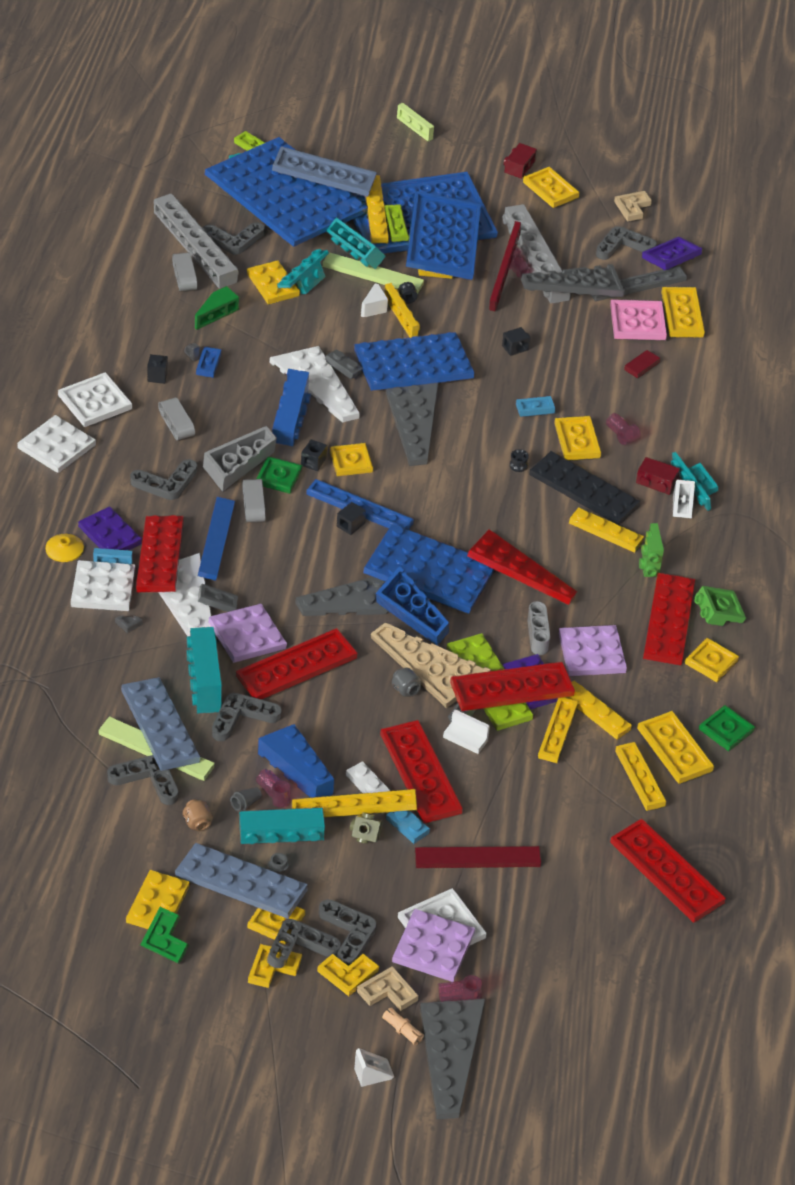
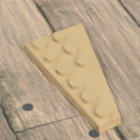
M384 623L371 633V638L403 668L412 669L421 678V685L446 708L457 701L450 684L452 676L491 671V669L486 667L481 668L477 666L473 661L461 659L457 654L437 645L425 643L423 639L417 636L414 638L406 634L405 631L387 623Z

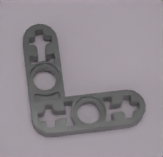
M259 222L250 224L236 236L213 225L203 226L205 233L212 238L217 246L234 255L241 254L264 236V225Z
M616 226L611 229L597 246L596 256L599 259L607 260L621 244L644 252L655 247L656 241L624 227Z
M191 459L183 460L168 480L143 470H135L130 474V483L133 487L168 500H175L182 494L196 475L197 463ZM177 478H183V479H185V480H184V481H177V480H175V479H177ZM157 483L159 486L153 487L151 484Z
M230 693L225 698L213 723L212 737L217 741L227 740L239 715L268 723H276L281 719V707L272 702L238 693ZM249 706H257L258 709H257V710H250L248 707H249ZM228 714L233 716V718L224 719L223 716Z
M153 755L116 764L108 768L107 778L108 782L112 785H122L150 777L157 795L163 804L172 805L178 800V789L169 769L161 771L159 768L156 771L154 764L157 766L158 764ZM134 767H138L141 769V771L135 773L132 772L131 769ZM160 777L168 779L166 782L157 781ZM168 789L169 795L172 796H168V794H165V790Z
M330 899L322 901L319 905V916L321 919L350 932L337 953V958L349 966L361 956L374 936L376 921L368 915ZM348 915L351 916L353 920L350 922H346L342 920V917ZM353 939H360L363 943L354 945L351 941ZM349 950H350V951H351V956L348 957L347 959H344L343 957L346 958L347 955L349 954Z
M286 919L282 923L269 951L267 962L274 968L284 967L295 943L326 957L332 954L336 956L341 943L334 936L294 919ZM289 929H292L291 935L287 933ZM306 936H312L315 941L307 939ZM279 941H285L289 946H284ZM278 952L281 953L280 958L276 957Z

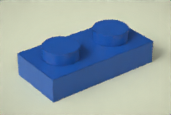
M203 348L196 368V375L214 378L221 357V349Z

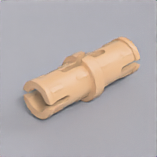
M393 1008L388 1009L390 1013L386 1010L383 1014V1019L391 1024L399 1035H404L415 1046L418 1045V1042L422 1041L424 1034L412 1026L408 1018L404 1019Z

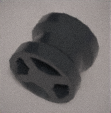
M404 282L399 286L400 297L405 300L406 304L417 300L418 294L412 282Z
M521 449L514 450L511 453L510 468L515 472L526 471L529 454Z

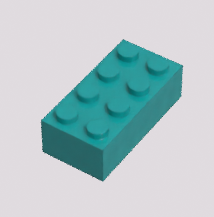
M214 627L190 628V636L186 637L187 648H190V650H186L187 662L191 663L188 664V673L191 678L193 677V679H190V690L195 692V694H192V706H196L197 714L219 712L221 709L222 685Z

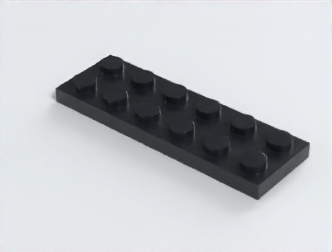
M552 451L534 465L529 472L530 476L617 525H620L640 506V500Z

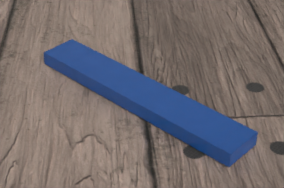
M315 479L307 489V495L340 509L353 502L366 510L365 519L386 528H390L394 524L409 530L413 525L414 519L320 480Z
M221 497L216 498L197 575L199 577L212 580L217 579L235 503L233 500Z

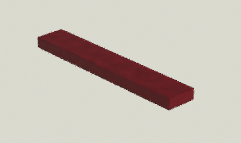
M518 221L514 223L492 291L489 305L490 311L495 312L497 310L521 234V222Z
M539 846L415 847L416 868L541 866Z

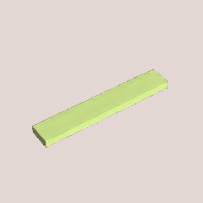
M330 252L323 261L322 267L383 285L392 283L394 288L397 289L404 282H412L415 285L417 294L424 285L423 279L382 267L374 269L369 265L367 268L360 261Z
M108 717L100 727L99 735L146 756L153 755L141 730L112 717ZM200 757V763L177 767L176 769L205 781L214 769V763Z

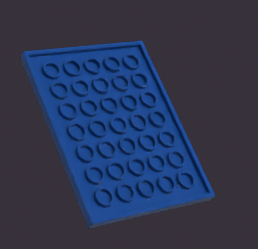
M280 137L205 169V175L293 247L327 232L326 230L336 217L343 223H346L367 213L368 210L365 204L348 191L272 171L274 161L281 146L295 150Z
M468 172L381 183L384 206L401 205L408 235H410L415 191L481 204L477 240L497 237L498 232ZM349 192L359 201L366 205V198L364 195ZM365 213L354 218L353 221L359 234L371 243L368 214ZM387 225L388 243H372L385 254L408 250L409 239L408 241L392 242Z

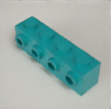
M337 217L326 230L332 236L331 240L336 245L342 244L340 247L347 253L351 251L350 254L356 260L360 258V262L367 268L370 265L376 269L386 257L376 246Z
M323 808L239 811L241 844L324 840Z

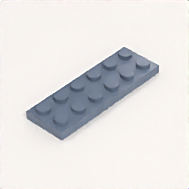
M282 146L272 167V171L281 174H287L364 196H369L377 173Z
M160 677L123 684L121 691L160 770L163 771L200 763V756Z
M198 843L194 844L175 870L176 877L287 919L308 890L307 884Z

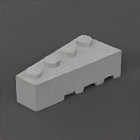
M267 426L205 452L203 468L223 492L275 452L276 437Z

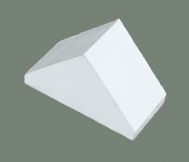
M374 284L362 302L361 317L387 312L388 299L379 284Z
M676 480L673 495V517L692 518L695 481Z
M360 1048L356 1050L354 1069L361 1087L394 1078L388 1059Z

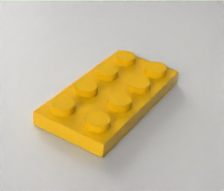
M662 287L661 293L669 337H704L705 331L696 287Z
M673 711L638 723L637 729L678 784L713 771L714 765Z

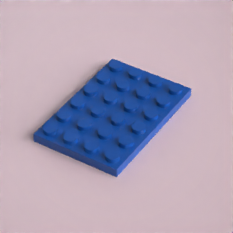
M415 191L406 267L472 280L474 276L481 204Z
M456 332L354 344L355 353L361 367H363V373L371 391L474 378L473 368Z
M392 524L365 565L363 573L386 582L395 570L401 566L407 576L415 582V585L427 598L469 614L495 569L468 557V553Z

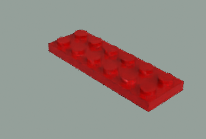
M146 516L136 583L137 592L176 591L184 524L183 516Z
M663 573L657 574L643 659L682 665L695 579Z
M336 628L237 670L236 677L253 698L262 700L357 659V652Z
M563 662L459 675L450 678V684L461 711L574 696L575 693Z
M419 720L381 729L380 735L407 790L415 789L417 811L423 823L462 814L463 808Z
M642 818L611 837L610 843L693 923L725 903L726 898Z

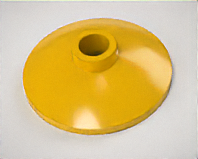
M72 534L55 535L46 543L47 555L58 562L74 561L84 551L82 540Z

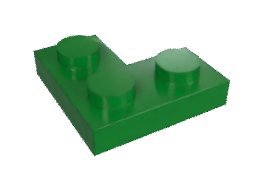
M160 906L140 945L180 964L189 947V944L171 936L180 916Z

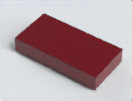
M646 350L627 363L624 370L639 378L660 363V357Z

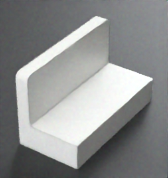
M454 710L452 722L444 731L443 738L479 754L488 742L490 726L458 710Z

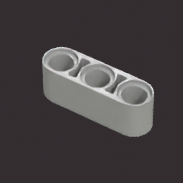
M190 252L172 254L173 268L179 291L197 290V279Z
M175 397L158 403L160 414L176 440L195 435L193 423L178 398Z
M262 479L243 480L246 522H265Z
M535 601L529 605L527 620L530 646L534 654L544 655L548 652L550 641L547 608L544 603Z

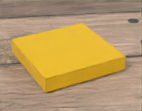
M366 443L330 447V454L337 476L373 472Z
M706 638L686 658L685 664L718 682L738 662L739 656Z
M296 906L288 919L301 922L305 916V910ZM258 908L249 920L247 928L275 940L282 923L287 918ZM289 929L287 933L291 935L292 929ZM279 941V942L282 943V944H286V943H287V942H285V941Z

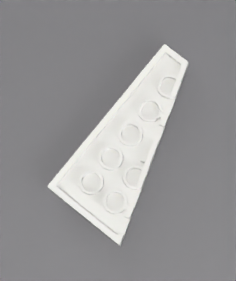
M199 553L179 560L175 592H158L187 636H190V628L211 627L208 623L209 617H211L209 605L198 602L199 588L201 584H205L204 578L197 576L201 563Z

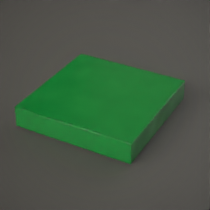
M268 456L256 479H262V487L290 494L302 472V465Z
M724 705L699 725V730L727 751H730L753 733L755 726Z

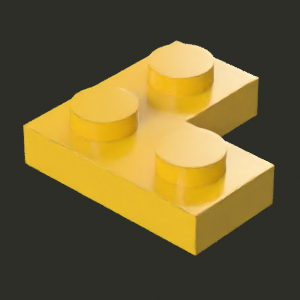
M260 944L248 976V983L269 988L275 971L296 976L302 960V954L291 952L284 967L274 968L267 962L271 946ZM278 952L276 957L280 958L281 953Z
M332 954L318 966L317 971L346 995L350 996L357 990V986L368 981L379 971V966L364 954L349 966Z

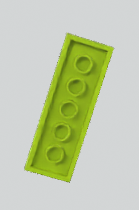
M482 633L447 643L446 649L457 654L461 659L473 661L477 666L481 668L486 667L491 669V671L504 670V667ZM526 703L483 708L497 731L533 720V714Z

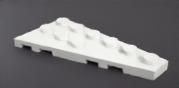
M319 346L270 357V363L273 366H278L283 374H287L288 369L309 372L308 393H311L319 404L323 403L328 407V411L341 422L359 419V411L331 365L326 362L325 355Z

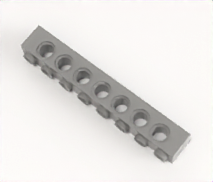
M172 193L154 199V213L186 251L190 252L192 258L220 289L237 283L238 268L232 264L228 256H225L221 248L213 242L212 238L205 233L203 227L199 226L195 218H192L188 210L180 204V201Z
M525 205L505 207V214H503L502 218L503 223L508 227L510 235L515 221L521 222V234L517 245L520 248L521 255L525 257L526 264L530 266L532 273L541 272L549 274L550 271L554 270L557 273H561V268ZM543 291L550 304L570 300V293Z

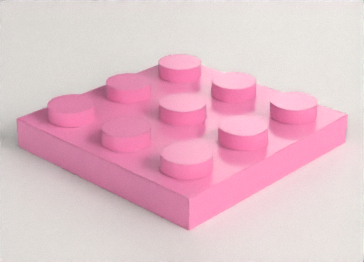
M611 300L610 308L614 339L666 340L667 334L662 301Z

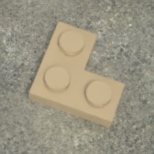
M645 191L615 196L614 200L627 221L643 219V212L640 208L651 206L652 201Z
M393 966L357 986V992L369 1006L388 996L401 1011L418 1001V995Z

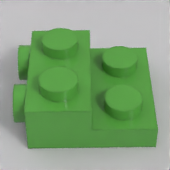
M650 523L649 531H646L645 545L641 547L642 558L639 559V568L643 569L644 577H657V574L660 573L664 549L658 523Z
M702 586L695 595V603L699 604L701 617L705 618L707 624L723 626L726 621L743 623L746 619L737 596L732 590Z

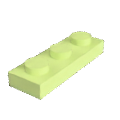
M404 103L399 104L397 118L425 140H433L434 126Z

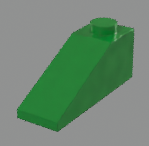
M227 286L213 292L195 314V329L198 330L238 311L239 296Z

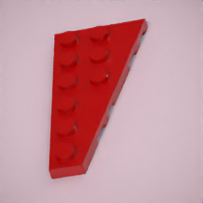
M490 529L468 552V557L567 605L574 600L577 594L575 589Z

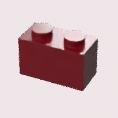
M519 143L512 149L511 154L505 157L503 163L505 166L504 173L522 179L536 162L537 149Z
M645 457L638 469L636 483L670 495L675 487L676 480H678L680 468Z

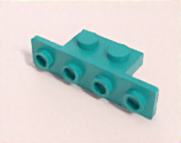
M314 250L308 258L301 261L302 263L299 266L293 268L292 272L282 278L277 284L278 288H290L297 283L300 293L307 294L326 277L320 261L329 254L328 250Z
M676 451L673 452L672 466L680 468L679 473L682 480L695 481L694 494L697 496L699 504L704 506L707 511L711 510V502L708 495L717 492L718 485L701 463L688 468Z

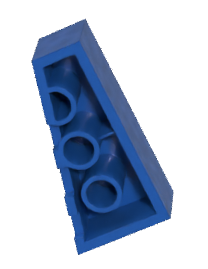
M288 369L287 381L284 382L283 395L280 398L279 409L277 410L272 428L277 444L293 446L295 439H299V427L303 426L304 421L302 416H306V403L309 404L311 399V393H308L309 372Z
M401 566L395 570L376 592V601L379 605L438 646L449 633V622L430 603L427 596L419 590L415 582L407 576Z
M295 724L258 739V754L262 758H267L270 761V765L275 769L279 768L288 780H293L297 787L310 798L333 795V776Z

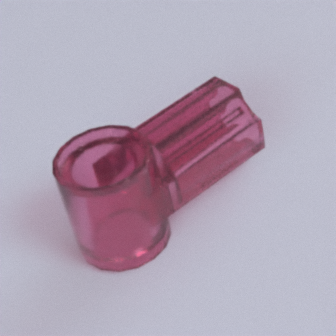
M516 247L510 269L513 270L517 277L522 278V274L531 273V268L520 256V249Z
M613 413L606 420V425L617 434L620 444L627 445L640 439L641 433L639 428L635 424L629 425L619 414Z
M264 769L260 771V774L256 777V782L272 798L273 805L279 808L287 807L290 804V784L287 781L280 780L271 770Z
M475 975L466 976L463 981L438 984L440 1002L481 999L482 981Z

